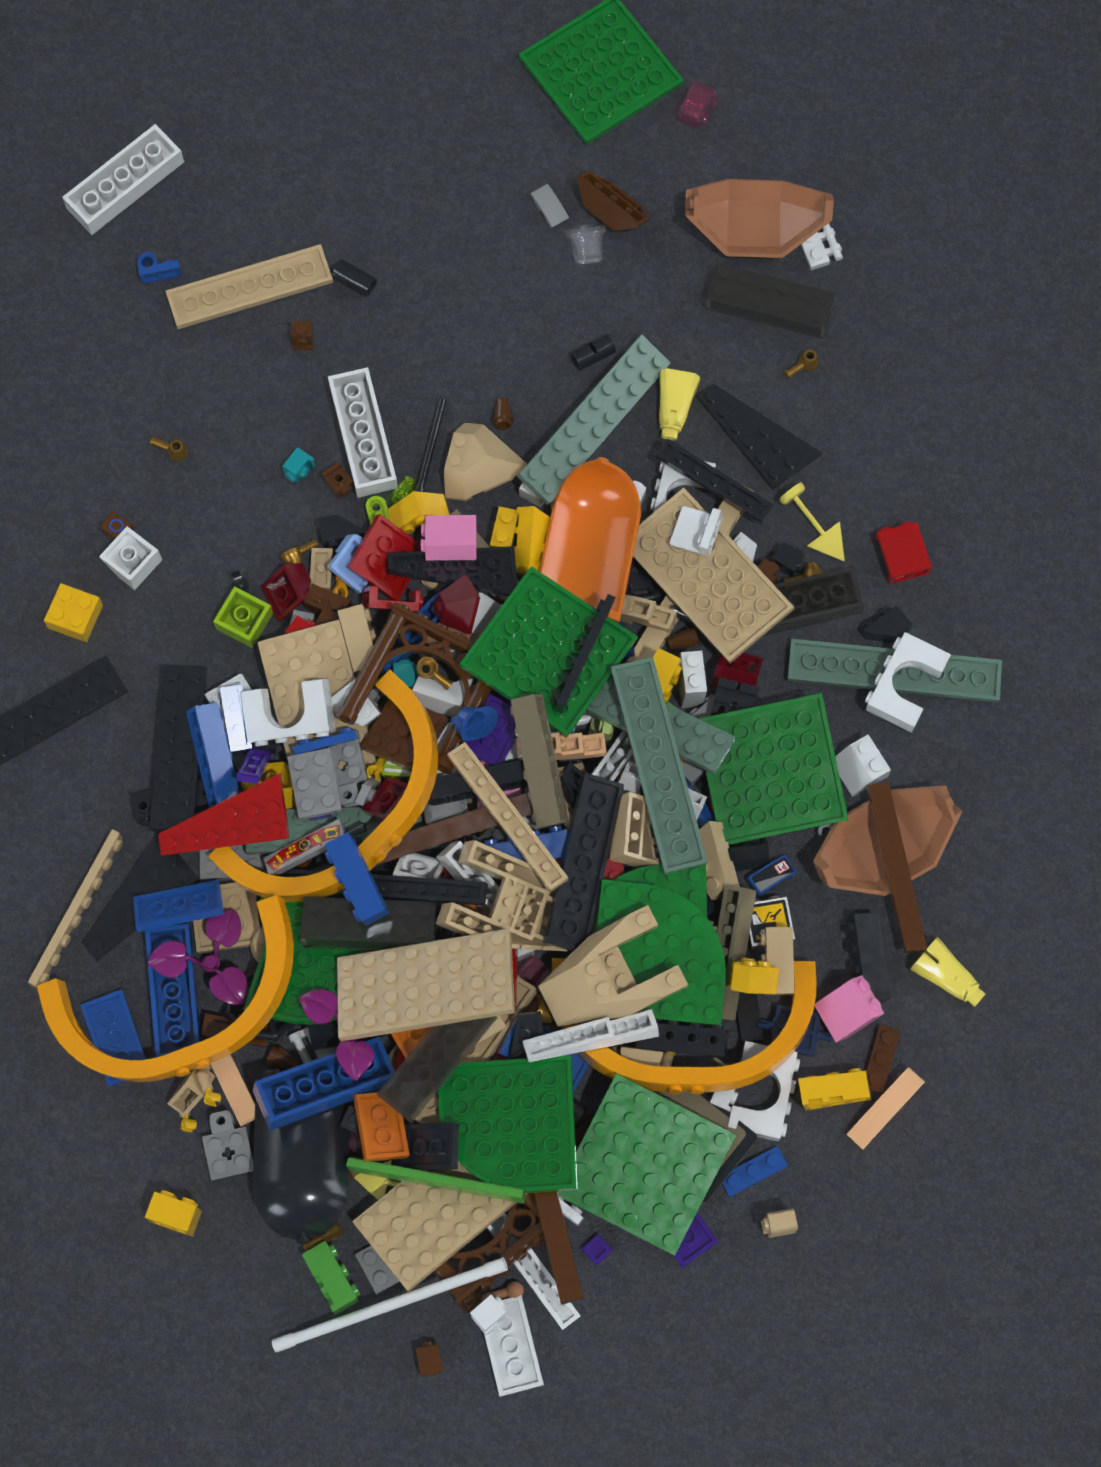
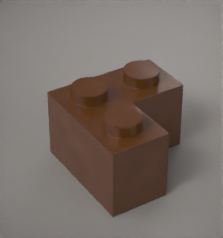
M313 583L306 599L303 601L305 610L319 616L316 621L318 625L340 620L338 610L352 607L351 600Z

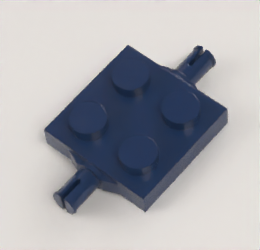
M777 1005L772 1021L758 1020L757 1028L770 1030V1044L785 1027L792 1007ZM818 1012L812 1013L808 1029L795 1050L799 1055L813 1057L815 1044L818 1040L832 1041L830 1033L820 1031V1014Z

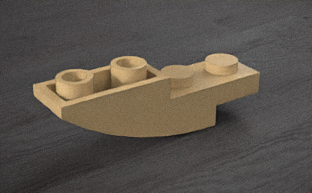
M625 595L620 621L628 624L635 622L670 633L677 612L658 606L652 600Z

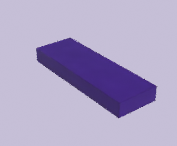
M254 748L249 749L237 773L236 781L258 784L270 761L271 752Z

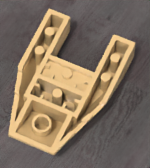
M476 840L466 841L458 862L501 881L493 907L488 918L453 902L443 903L436 924L465 936L509 929L513 949L568 951L543 944L555 889L549 892L528 863Z
M648 905L587 937L538 986L557 1026L586 1023L606 1017L614 1019L630 1016L688 987V983L679 965L637 985L618 948L658 928V924Z

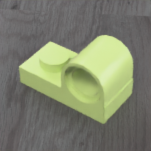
M592 718L588 735L604 733L606 744L611 746L614 741L616 727L601 719Z

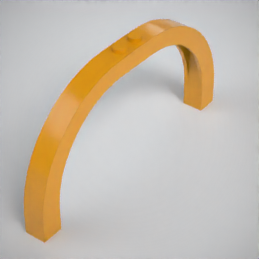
M391 670L375 686L404 715L412 734L414 760L411 777L402 798L392 812L358 846L369 870L377 863L382 862L386 858L387 853L402 841V837L416 823L430 799L438 769V743L432 720L419 698ZM231 847L216 848L208 856L237 884L264 898L278 895L285 902H303L327 897L345 889L343 882L339 883L335 877V866L308 876L280 877L253 868Z
M274 895L256 902L266 938L264 973L258 990L249 1006L234 1023L217 1035L153 1059L123 1060L111 1057L98 1049L85 1036L74 1016L66 982L57 978L37 985L43 1012L52 1033L63 1048L83 1065L109 1077L133 1082H151L173 1076H186L190 1074V1070L207 1068L210 1066V1063L234 1053L250 1042L266 1026L279 1007L287 990L293 965L294 943L291 923L284 899Z
M552 958V972L566 958ZM794 961V994H792V1008L789 1019L779 1036L767 1048L745 1061L722 1067H661L629 1060L608 1047L579 1052L578 1054L589 1065L608 1078L613 1079L615 1073H618L651 1091L669 1092L670 1094L691 1092L692 1094L700 1095L704 1092L727 1091L753 1084L776 1071L790 1058L801 1043L808 1029L815 1005L816 963L815 961ZM584 1023L572 1024V1025H565V1026H560V1027H561V1029L563 1030V1029L570 1028V1027H574V1026L581 1025V1024H584Z

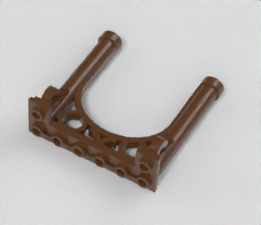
M394 602L383 630L344 703L338 707L335 716L344 723L354 725L384 666L393 658L406 653L428 654L440 659L451 667L463 686L464 702L462 708L483 707L492 688L477 680L470 694L468 679H475V677L465 673L459 665L474 645L473 642L469 641L461 633H454L448 630V627L444 624H436L430 621L426 615L422 613L416 614L408 606ZM414 631L421 635L422 642L410 645L405 638V633ZM427 635L440 642L438 644L430 643L429 647L425 646L428 639ZM399 637L403 647L391 651ZM449 647L463 653L459 655L456 662L453 660L455 656L451 653ZM455 724L452 725L438 753L437 770L446 774H451L455 767L447 757V754L465 742L461 738L460 733L456 731Z
M528 1193L525 1198L524 1204L530 1210H517L518 1203L510 1208V1213L504 1227L493 1240L476 1250L457 1252L449 1258L460 1260L459 1272L448 1261L433 1271L441 1281L464 1273L468 1260L478 1259L483 1266L487 1262L482 1255L487 1254L488 1257L499 1255L500 1257L497 1259L504 1257L508 1266L507 1271L449 1290L456 1298L455 1301L464 1314L468 1311L471 1312L480 1304L479 1302L482 1300L479 1296L480 1292L489 1290L496 1278L506 1275L510 1271L511 1265L516 1261H522L528 1255L527 1251L533 1246H539L545 1240L534 1193ZM529 1216L532 1220L531 1225L523 1232L516 1231L514 1229L515 1219ZM511 1231L513 1236L520 1239L507 1250V1242L510 1239L508 1233Z

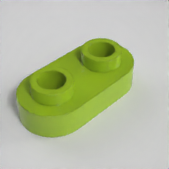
M372 496L366 502L370 526L378 514H381L390 521L386 501L380 496ZM375 506L380 507L378 511L373 510Z

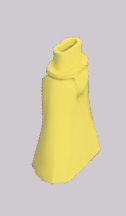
M668 368L660 371L659 421L662 439L677 440L678 433L681 432L686 421L691 402L701 379L696 373Z
M938 937L934 939L910 968L914 973L929 980L962 1001L964 1000V1002L968 1001L974 1007L985 995L978 988L980 984H977L975 978Z

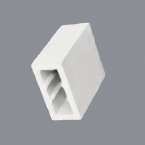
M702 651L681 652L679 658H681L680 666L683 668L678 681L681 708L701 707L707 693Z

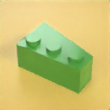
M324 1241L303 1253L302 1256L328 1301L332 1312L337 1316L359 1303L357 1297L361 1294L355 1283L349 1284L346 1277L350 1274L343 1263L341 1265L338 1264L335 1257L339 1254L334 1245L330 1244L328 1246L327 1242Z

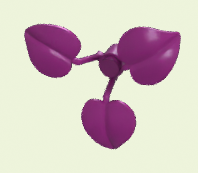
M235 910L224 911V915L209 918L205 926L206 935L210 940L216 941L214 954L206 956L202 962L191 956H185L186 948L182 943L169 941L153 951L148 960V965L159 974L174 978L180 976L186 970V960H189L199 967H203L208 976H214L209 982V987L217 999L232 1005H243L247 989L245 974L235 967H228L221 972V964L218 959L220 943L225 947H232L240 938L242 926L238 913Z
M319 989L307 992L300 997L299 1001L309 1020L316 1024H326L332 1020L334 1015L338 1023V1012H336L338 1010V997L334 993ZM353 1039L340 1041L336 1049V1057L342 1069L353 1080L357 1081L372 1064L374 1052L366 1042Z

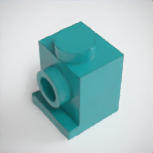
M297 447L283 464L284 476L293 483L296 481L298 483L301 478L307 476L310 468L314 469L316 467L314 458Z

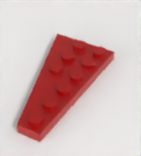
M281 773L159 833L161 856L289 839Z

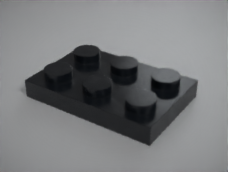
M459 1123L404 1124L409 1156L402 1158V1167L415 1170L458 1169Z

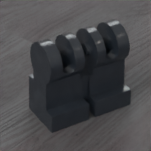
M719 677L711 716L717 715L720 709L724 713L731 712V704L737 705L736 711L755 707L760 687L741 683L740 690H736L738 682Z

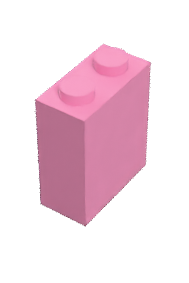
M426 515L425 524H421V535L425 537V539H421V552H425L426 561L476 560V515Z
M863 976L849 980L814 1005L835 1042L849 1038L884 1014L880 1002L873 995L869 983Z

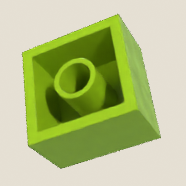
M234 586L213 623L216 630L253 648L272 617L273 610L268 603Z

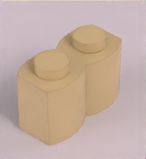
M794 1208L766 1213L763 1221H761L763 1234H767L768 1238L796 1233L798 1225Z

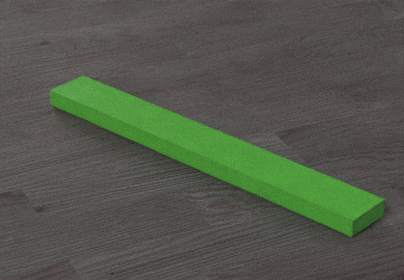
M350 1157L346 1164L350 1172L525 1203L526 1195L523 1189L372 1161L364 1162V1160Z

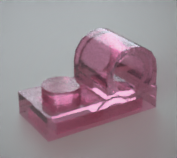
M531 955L517 974L524 981L536 987L538 992L541 993L538 986L551 972L542 961Z

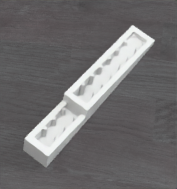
M651 1009L611 1021L609 1017L527 1039L523 1041V1046L528 1062L659 1037V1031Z
M505 1213L487 1227L494 1238L502 1230L508 1219ZM511 1231L508 1233L510 1239L507 1242V1250L520 1239L513 1236ZM530 1249L527 1251L528 1255L522 1261H516L514 1266L563 1330L578 1319L580 1315L571 1302L561 1305L555 1280L533 1250Z

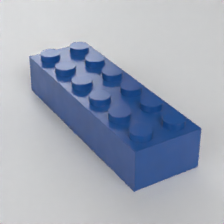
M189 924L172 925L145 931L147 961L156 948L169 941L182 943L186 948L185 956L194 958L192 929ZM186 960V970L180 976L174 978L165 977L148 965L156 1058L202 1041V1037H200L201 1026L195 963Z
M380 1037L365 1041L372 1048L374 1059L370 1067L357 1081L353 1080L342 1069L337 1060L336 1052L255 1081L253 1093L269 1131L352 1101L356 1094L374 1093L393 1086L397 1075Z

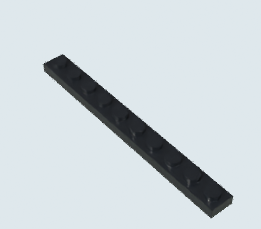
M289 869L278 876L301 877L321 871ZM371 874L383 899L437 903L453 902L455 904L485 906L488 890L486 882ZM343 889L332 895L345 896L343 891L346 889Z

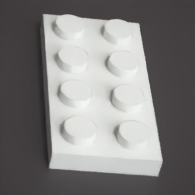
M522 1295L517 1298L512 1297L502 1300L507 1306V1318L487 1336L485 1335L500 1397L544 1385Z

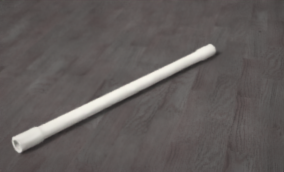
M504 1257L485 1263L481 1267L295 1333L272 1339L273 1349L277 1353L294 1347L301 1342L450 1289L508 1270L507 1263Z

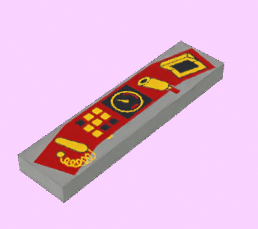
M338 819L264 857L268 874L278 876L326 851L327 849L324 844L346 833L342 821Z

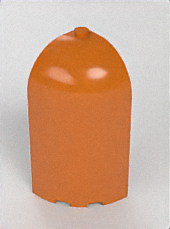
M598 457L595 460L579 465L567 476L553 504L539 572L595 609H597L601 599L605 601L608 594L616 597L608 615L615 622H620L641 517L639 494L633 481L625 471L610 463L608 459Z

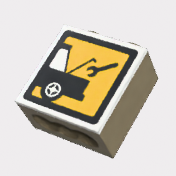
M772 896L765 901L755 899L748 939L750 951L764 949V946H761V932H764L766 927H793L787 897Z

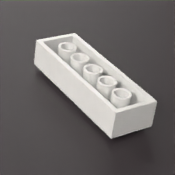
M155 124L62 197L65 207L93 235L183 164L182 152Z
M368 367L328 376L357 498L397 489V479Z

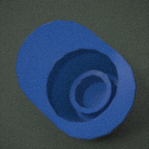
M490 706L480 708L464 707L457 716L451 718V722L455 724L456 731L460 733L464 741H471L488 736L496 727L498 714L496 709Z

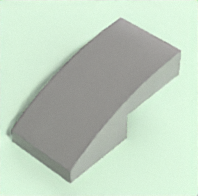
M548 184L530 193L539 212L541 211L550 228L569 218Z

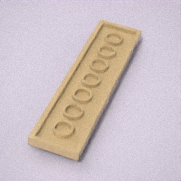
M319 244L166 290V294L177 329H181L333 283V278L322 246Z

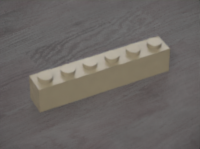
M532 694L512 699L510 711L515 719V735L520 743L519 755L524 763V778L528 782V799L533 807V822L537 828H548L569 823L543 695Z
M729 885L724 887L717 935L723 948L726 965L722 1019L735 1021L740 992L733 991L729 987L732 961H741V957H746L756 890Z

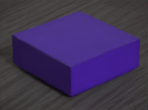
M599 1234L581 1248L595 1266L613 1252Z

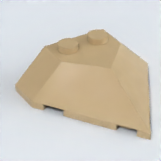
M464 423L453 433L444 468L445 498L458 501L470 500L473 495L482 491L485 493L515 479L514 477L521 472L527 463L485 425Z

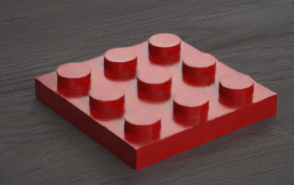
M378 514L355 551L347 568L370 585L378 587V590L392 601H399L411 578L389 574L388 553L421 551V544L384 516Z

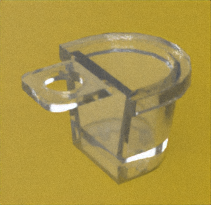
M605 225L574 226V229L565 230V236L569 237L575 263L588 264L602 260L603 234L606 233Z

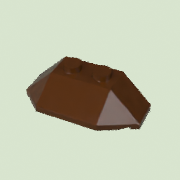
M590 170L577 177L584 207L592 215L604 222L608 228L613 231L634 229L649 221V217L646 215L643 207L609 180L594 175V172Z

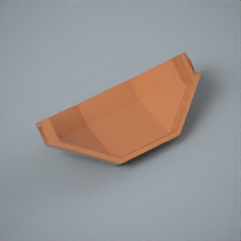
M725 179L687 189L685 216L725 256L783 258L832 221L834 199L830 193L782 180Z
M946 785L891 789L911 880L937 866L961 816L962 810L954 804ZM869 800L848 812V820L833 824L813 863L819 878L830 888L886 896L891 891Z

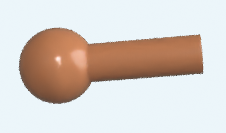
M514 1281L509 1283L504 1289L481 1294V1299L483 1302L490 1295L494 1298L499 1296L500 1299L506 1297L517 1298L523 1295L524 1288L519 1282Z

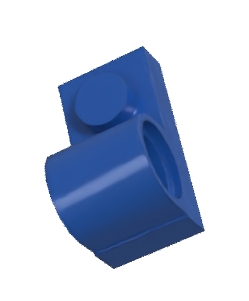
M144 252L138 257V270L142 284L182 276L178 260H167L158 264L155 255L150 252ZM148 263L152 264L150 267H144Z

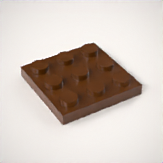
M388 699L381 711L382 714L378 716L363 741L361 748L412 772L414 760L412 734L400 709ZM426 708L432 720L438 741L449 719Z

